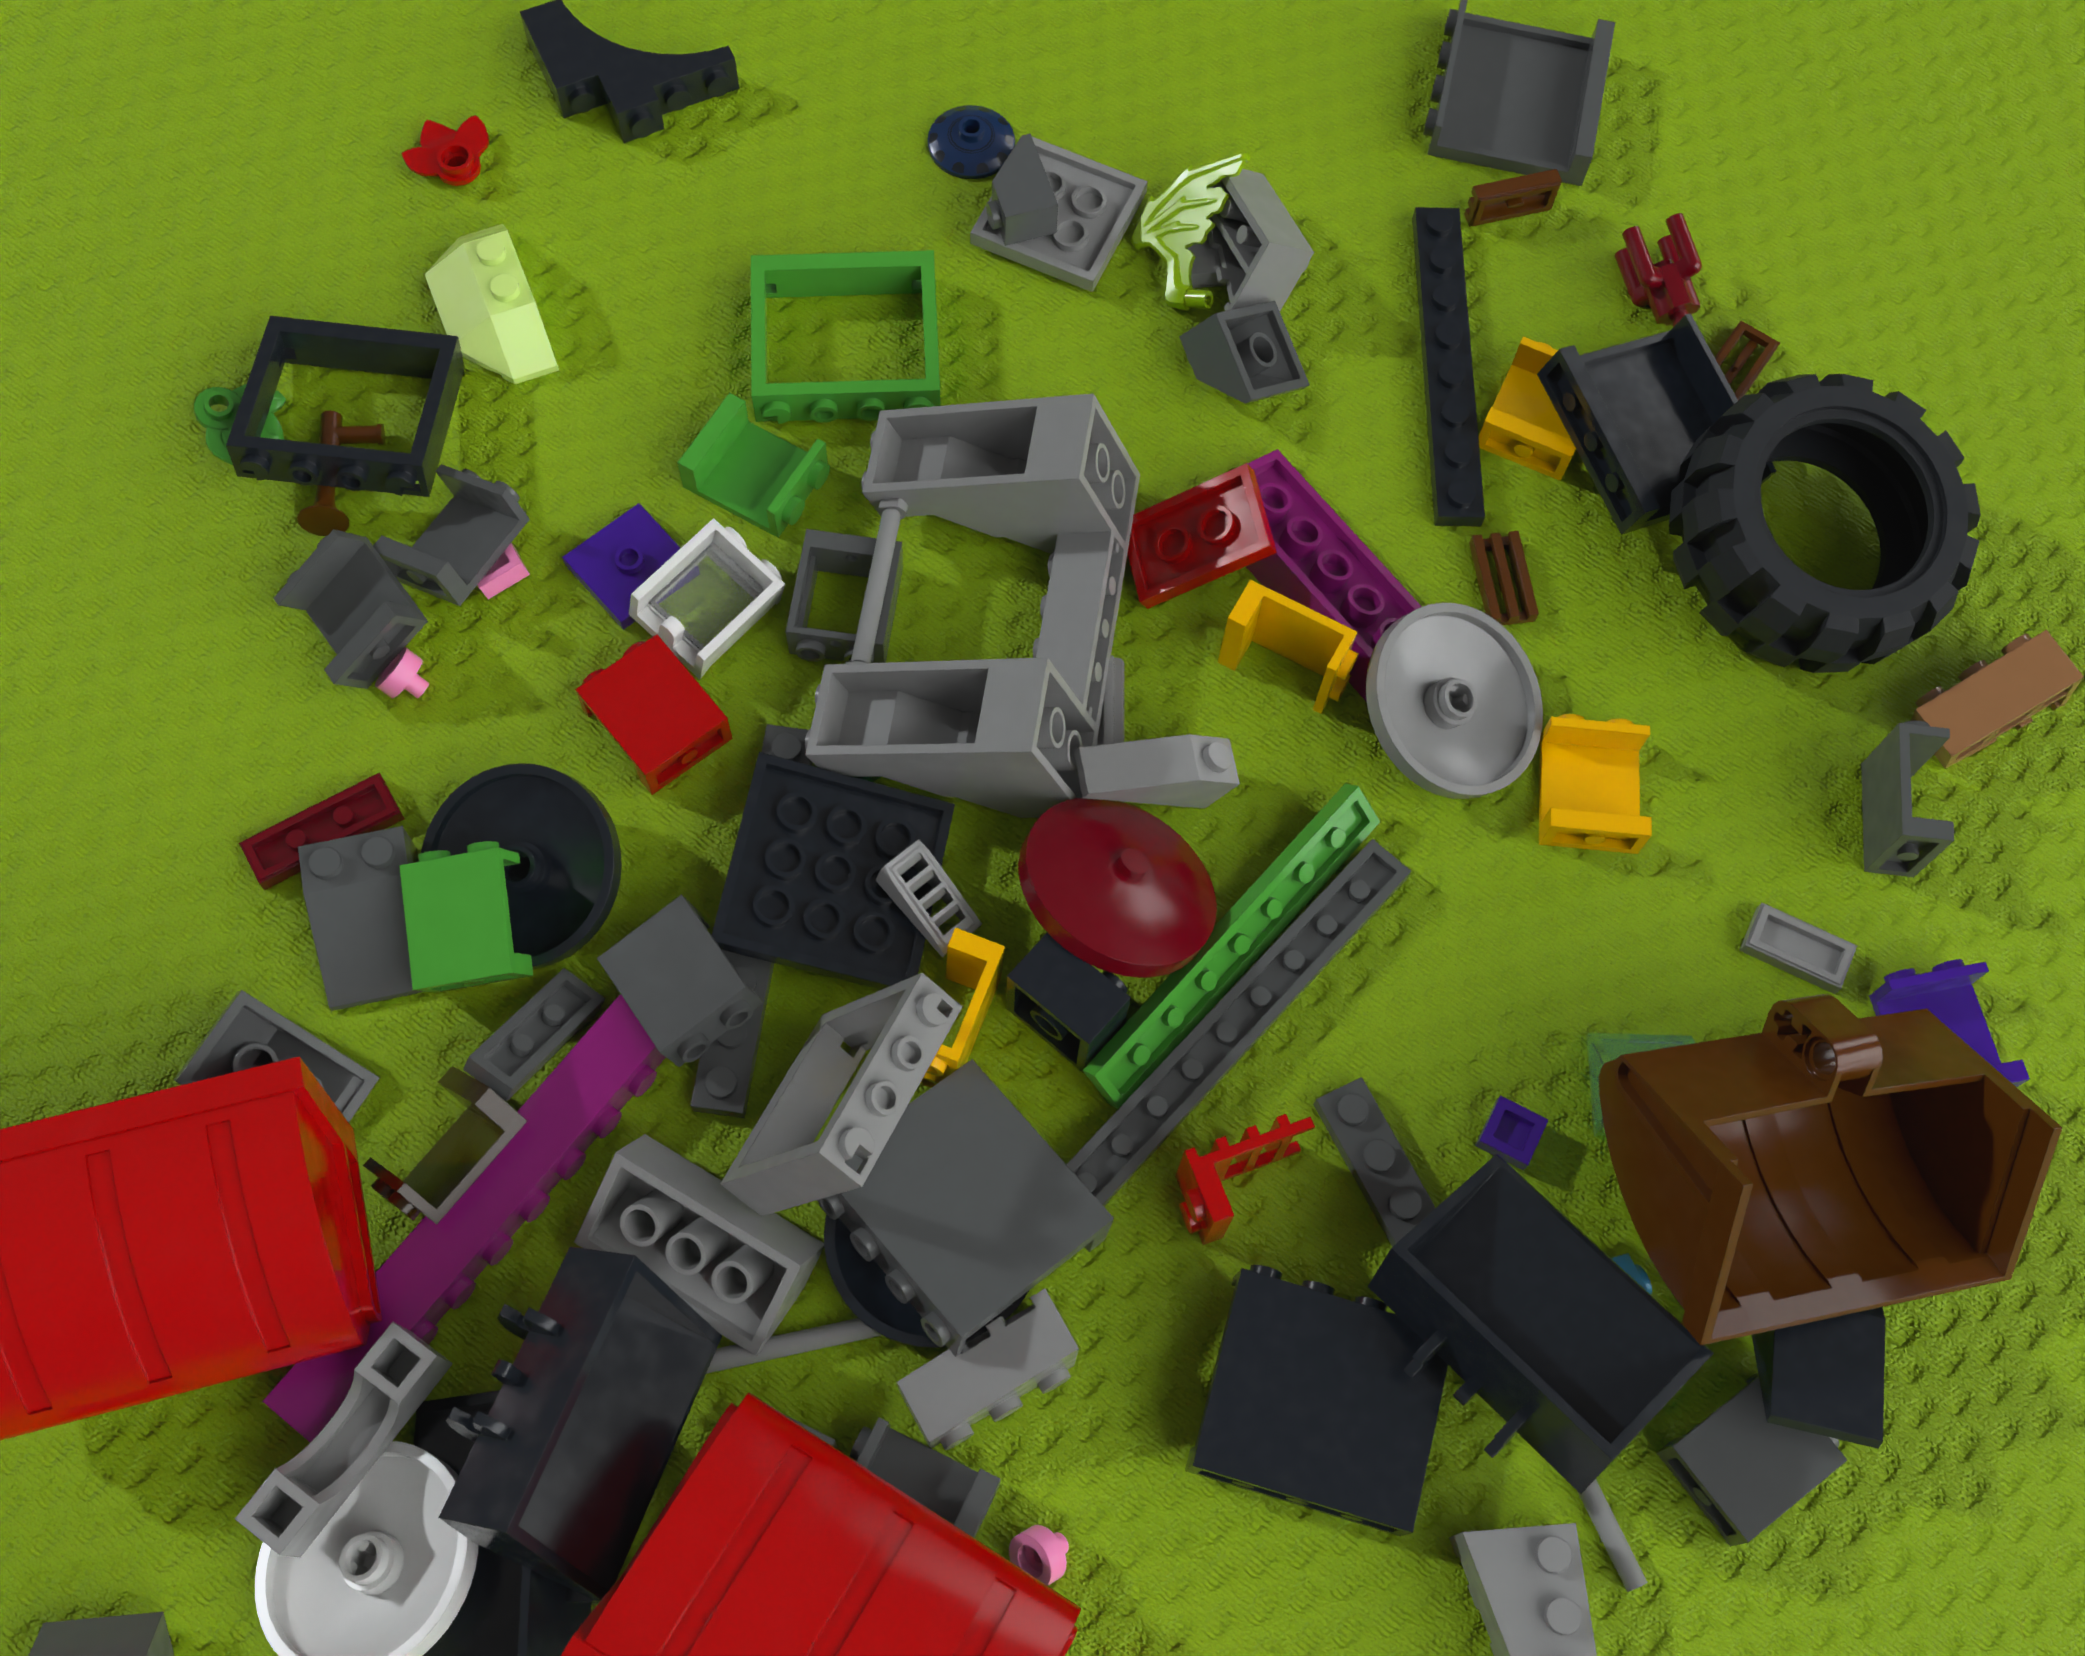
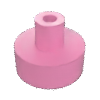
M405 647L379 675L375 687L392 699L398 696L404 689L418 699L429 686V682L417 674L423 660Z
M1034 1525L1011 1540L1009 1546L1010 1561L1048 1586L1064 1575L1067 1564L1065 1554L1069 1550V1544L1063 1534L1059 1532L1053 1533L1042 1525Z

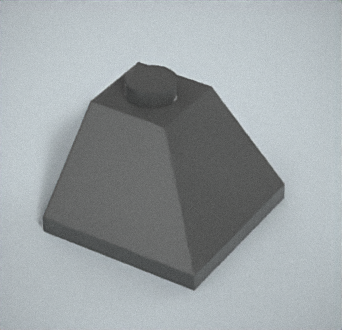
M1275 301L1215 313L1179 336L1196 379L1245 404L1301 390L1310 385Z

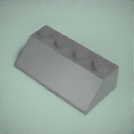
M644 1134L615 1153L574 1243L584 1249L636 1255L718 1333L757 1356L804 1289L824 1249V1243L775 1213L760 1216L721 1186L720 1183L722 1181Z

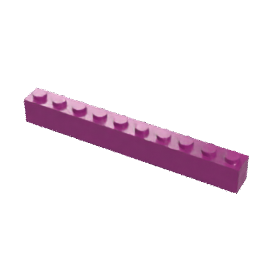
M621 994L517 1111L527 1122L436 1225L425 1216L376 1271L382 1321L370 1325L367 1345L296 1363L262 1401L310 1443L337 1412L351 1388L354 1379V1369L390 1324L395 1322L429 1345L438 1332L436 1324L450 1308L455 1310L468 1300L475 1290L476 1283L474 1280L488 1264L493 1266L504 1258L513 1245L511 1237L525 1221L530 1223L539 1217L550 1201L548 1194L562 1178L568 1180L577 1173L586 1159L584 1152L598 1136L605 1138L613 1131L622 1117L620 1110L633 1095L640 1097L652 1085L657 1076L655 1070L666 1057L658 1051Z

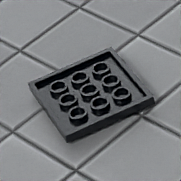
M759 752L712 930V937L719 947L725 951L879 990L918 975L926 938L876 882V878L880 870L918 839L927 847L942 867L955 804ZM911 867L901 877L907 883L919 872L914 867ZM925 883L914 892V895L920 900L933 888L928 883ZM933 905L926 910L930 917Z

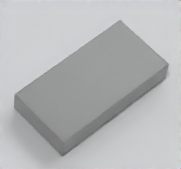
M1761 903L1754 912L1739 951L1836 994L1842 988L1857 945Z

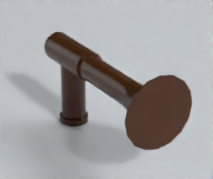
M329 410L321 414L319 444L341 446V444H385L383 424L374 426H342L343 417L340 413ZM317 485L313 505L301 510L297 515V522L302 529L318 536H327L333 529L343 532L348 529V517L345 513L338 510L335 505L336 487Z

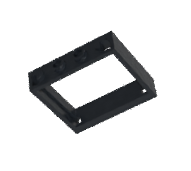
M270 316L226 443L237 477L293 482L304 486L339 487L352 491L386 492L400 496L405 494L430 497L436 475L435 471L438 468L465 370L458 336ZM290 363L431 379L411 453L260 437L284 364Z

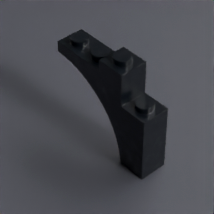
M562 0L550 1L520 11L527 42L563 118L585 113L605 105L623 143L644 138L652 133L664 130L662 118L664 114L682 110L687 106L713 97L723 96L728 92L739 89L736 61L729 46L689 54L644 52L619 45L596 34L574 17Z

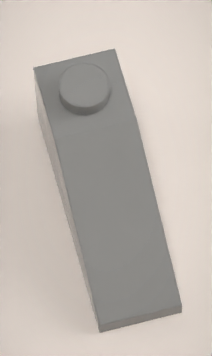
M1188 734L1079 747L1074 751L1082 797L1087 799L1205 809L1240 784L1229 738Z

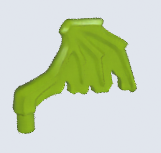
M1249 153L1231 156L1195 169L1193 165H1189L1158 197H1149L1130 237V241L1137 250L1145 247L1154 249L1166 263L1167 283L1165 300L1169 307L1185 311L1192 308H1211L1213 304L1212 292L1193 289L1191 274L1196 256L1188 248L1195 244L1202 245L1205 243L1208 233L1215 225L1209 218L1223 210L1229 194L1222 187H1210L1219 183L1223 178L1238 176L1245 163L1250 160Z

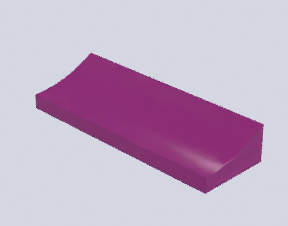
M1276 449L1247 464L1255 472L1277 553L1246 566V568L1261 585L1357 631L1351 650L1359 653L1349 674L1351 675L1349 683L1367 702V669L1378 640L1395 621L1422 606L1283 454Z

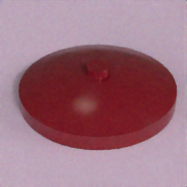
M1083 797L1066 800L1044 812L1035 822L1022 844L1018 861L1019 880L1023 895L1035 918L1063 948L1099 969L1136 978L1158 977L1173 973L1187 965L1198 954L1214 929L1217 913L1216 896L1204 864L1191 846L1176 831L1157 817L1138 807L1121 801L1087 799Z

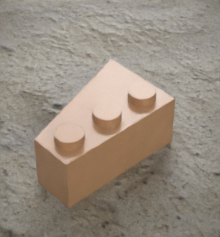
M2047 630L2034 638H2031L2028 633L2021 635L2001 650L2004 654L2001 658L1989 665L1985 660L1973 664L1958 676L1961 682L1946 691L1941 686L1936 687L1916 701L1915 704L1918 708L1915 710L1911 721H1923L1931 727L1950 729V738L1934 754L1945 769L1994 743L1997 740L1996 737L2011 728L2016 727L2018 730L2033 721L2031 716L2049 705L2054 711L2067 703L2084 676Z

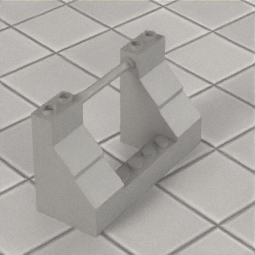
M1094 393L880 411L876 430L871 435V454L867 471L862 476L861 485L862 493L881 516L851 662L824 666L821 684L817 686L815 692L816 708L812 726L805 738V755L818 768L852 777L882 776L944 797H957L1019 818H1039L1049 808L1058 803L1082 798L1074 751L1079 747L1097 745L1109 659L1112 652L1140 473ZM935 515L993 537H1006L1050 553L1048 559L1050 579L1047 595H1044L1041 599L1040 613L1042 625L1040 636L1035 639L1033 644V658L871 663L901 519L908 516Z

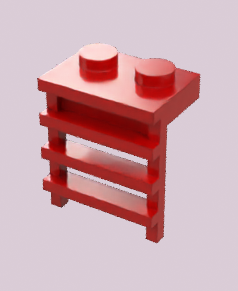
M1287 1114L1278 1116L1270 1131L1261 1135L1256 1125L1245 1129L1240 1142L1229 1146L1226 1136L1215 1139L1210 1153L1201 1157L1198 1156L1195 1147L1185 1150L1175 1177L1185 1199L1179 1206L1189 1233L1198 1232L1203 1245L1222 1239L1234 1217V1213L1221 1182L1300 1153L1301 1148L1298 1141L1290 1142L1293 1136L1314 1129L1315 1125L1311 1116L1291 1124ZM1264 1147L1266 1152L1260 1154ZM1235 1158L1237 1163L1230 1165L1232 1159Z

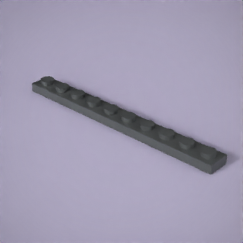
M1372 839L1066 1164L1103 1206L1109 1202L1407 880L1411 870L1375 840Z

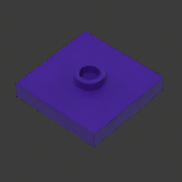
M638 503L562 558L565 566L624 630L635 622L629 615L631 594L669 560L680 547L642 505ZM698 566L690 571L656 604L659 605L699 576Z

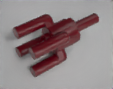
M1682 213L1674 214L1665 221L1670 235L1662 237L1657 242L1663 261L1653 264L1639 226L1630 227L1622 233L1627 248L1619 250L1614 255L1633 304L1638 307L1650 305L1656 324L1672 325L1673 327L1684 315L1690 313L1692 315L1700 309V302L1693 287L1691 277L1700 272L1702 262Z

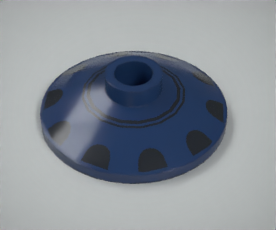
M967 105L946 111L934 121L928 134V150L934 163L944 172L962 179H981L996 174L1015 147L1014 132L1008 121L996 111L982 106Z

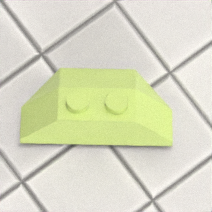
M500 224L459 237L424 275L446 334L458 336L462 357L487 370L502 375L503 379L513 384H519L559 371L536 302L506 227Z

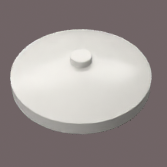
M392 1441L301 1558L278 1555L264 1542L262 1543L256 1566L255 1602L261 1628L267 1641L278 1656H423L442 1637L465 1601L472 1583L478 1557V1544L438 1518L458 1478V1474L447 1463L415 1445Z

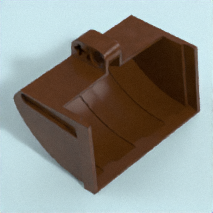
M1828 994L1780 1000L1774 1003L1768 1013L1762 1033L1623 1054L1614 1060L1605 1062L1599 1074V1097L1604 1130L1621 1194L1650 1259L1667 1287L1685 1310L1682 1324L1700 1346L2010 1280L2062 1131V1127L1927 1008L1857 1018L1838 999Z

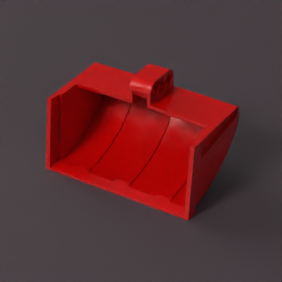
M300 1056L0 1129V1441L367 1345L370 1325L382 1321L354 1129Z
M749 1392L739 1406L731 1403L722 1414L627 1568L574 1633L561 1656H1065L1078 1631L1075 1623L1080 1614L1081 1607Z

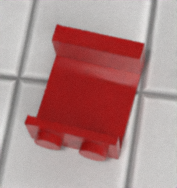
M658 634L646 642L640 641L633 644L625 651L621 659L606 669L595 670L584 679L581 686L575 689L583 711L588 717L594 714L636 767L640 781L651 795L733 739L728 718Z

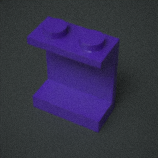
M1956 959L1934 966L1932 972L1918 975L1913 968L1899 970L1885 976V983L1869 996L1876 1016L1927 1008L2013 1085L2018 1087L2030 1080L2023 1059L2001 1063L1972 984L1989 972L1986 962L1964 965L1962 959Z

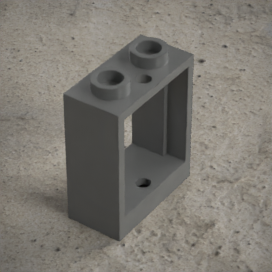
M806 529L786 627L789 654H795L801 659L813 662L822 661L823 659L851 662L856 634L807 628L818 571L868 578L877 538ZM900 541L895 543L871 663H886L904 566L903 548Z

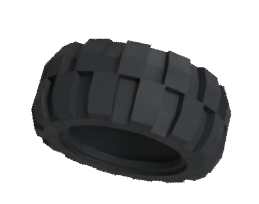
M1803 374L1768 382L1757 394L1744 395L1696 440L1680 465V483L1671 492L1669 534L1682 536L1683 543L1673 551V560L1684 590L1696 586L1707 603V606L1699 613L1721 636H1728L1735 631L1749 641L1745 649L1746 653L1774 665L1786 667L1799 658L1800 670L1812 673L1848 672L1860 663L1874 665L1930 632L1954 608L1958 591L1967 586L1979 545V540L1968 536L1967 533L1978 526L1981 514L1975 483L1963 484L1957 467L1964 460V456L1946 430L1937 436L1920 419L1926 412V409L1899 391L1891 392L1885 397L1874 393V380L1846 374H1828L1819 382L1816 374ZM1798 461L1820 467L1844 481L1861 498L1873 518L1880 542L1879 572L1872 589L1850 590L1828 585L1805 573L1784 554L1767 526L1762 509L1761 481L1766 462Z

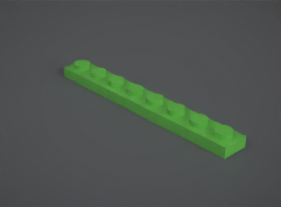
M1345 783L1214 926L1209 939L1198 954L1187 965L1171 973L1082 1070L1109 1105L1119 1109L1202 1021L1380 823L1379 818L1359 786Z

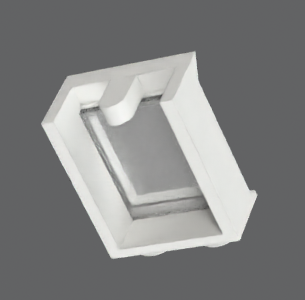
M713 518L631 594L629 615L652 636L658 634L679 661L697 678L701 679L717 659L775 604L777 605L780 602L785 583L782 581L780 572L772 563L765 559L759 560L747 549L744 539L737 531L731 527L724 528Z

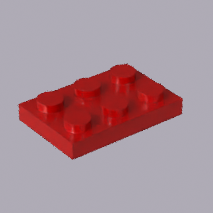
M1247 463L1133 514L1128 558L1139 602L1147 609L1277 553L1256 475Z

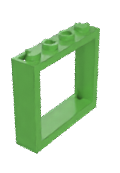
M934 250L751 255V393L756 422L778 421V424L798 420L831 422L835 419L878 420L879 412L883 410L941 406ZM922 293L925 379L767 384V298Z

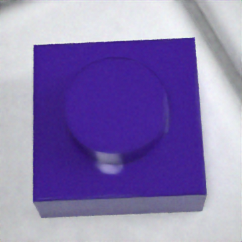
M1500 1095L1475 1146L1494 1156L1498 1154L1504 1161L1524 1170L1530 1163L1548 1123V1119Z

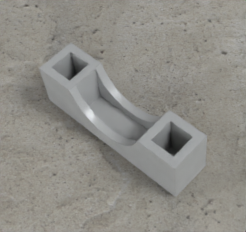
M392 1322L354 1369V1379L351 1388L328 1424L299 1454L273 1470L236 1516L235 1520L278 1555L301 1558L453 1363L413 1332Z

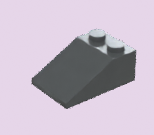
M403 826L299 846L303 895L327 1001L331 1011L425 992L413 990L399 865L419 862L417 848Z
M240 990L177 1074L174 1081L184 1085L300 1056L346 1120L350 1122L380 1077L248 993Z

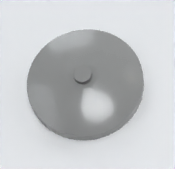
M1442 602L1423 606L1401 617L1378 640L1367 669L1366 700L1374 732L1382 748L1394 765L1407 778L1423 789L1439 796L1453 799H1471L1508 786L1526 770L1537 751L1543 724L1542 697L1536 674L1526 653L1504 626L1486 613L1473 607L1458 603Z

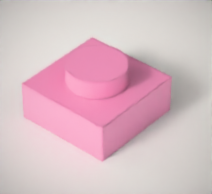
M512 542L478 583V587L487 599L492 598L530 575Z

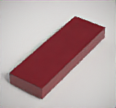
M379 772L240 842L239 845L259 884L266 890L301 872L299 846L384 830L405 818Z

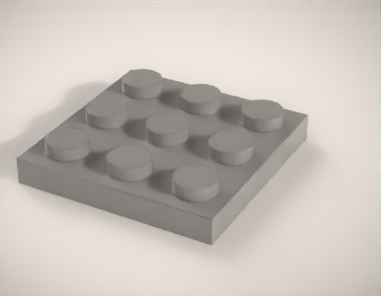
M1032 137L1058 203L1057 233L1005 246L999 228H991L985 206L970 232V244L1093 292L1147 193L1148 181Z

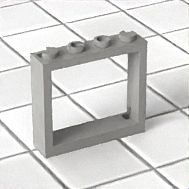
M920 973L823 1014L720 1185L760 1216L862 1187L960 1013L962 1006L924 973ZM843 1041L851 1047L848 1053L840 1047ZM871 1049L818 1141L814 1142L866 1050ZM854 1154L863 1160L857 1171H854L845 1163Z

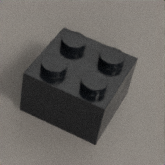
M1048 932L1007 975L1006 1009L1082 1073H1084L1082 1070L1125 1024L1131 997L1126 994L1128 992L1127 987L1116 975L1105 970L1102 973L1099 972L1095 967L1063 948Z

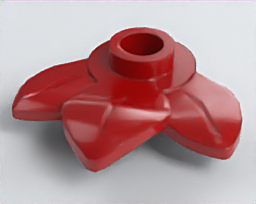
M476 115L465 120L457 131L432 120H426L420 136L421 147L402 152V157L407 167L418 175L438 176L441 181L452 186L466 185L475 180L480 173L481 163L479 157L489 145V136L484 123Z

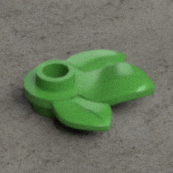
M247 384L234 390L223 387L208 388L202 391L194 402L195 417L206 428L207 447L213 455L231 465L233 463L226 443ZM277 390L275 391L260 437L284 440L282 427L273 413L284 406L286 399ZM220 404L228 408L225 411L217 412L210 407Z

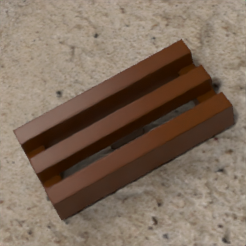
M1552 169L1473 186L1471 191L1473 197H1469V208L1465 210L1464 216L1469 227L1551 210L1562 179L1558 170Z
M1743 321L1739 322L1715 356L1717 363L1721 367L1742 336L1750 339L1725 375L1730 385L1758 344L1765 347L1763 353L1734 394L1738 400L1746 395L1780 345V342Z
M1510 531L1505 537H1501L1500 533H1491L1487 539H1483L1482 535H1472L1469 546L1485 613L1501 625L1535 622L1539 612L1519 531ZM1504 549H1507L1510 564L1522 609L1521 612H1519L1516 596ZM1486 551H1492L1507 613L1500 614Z

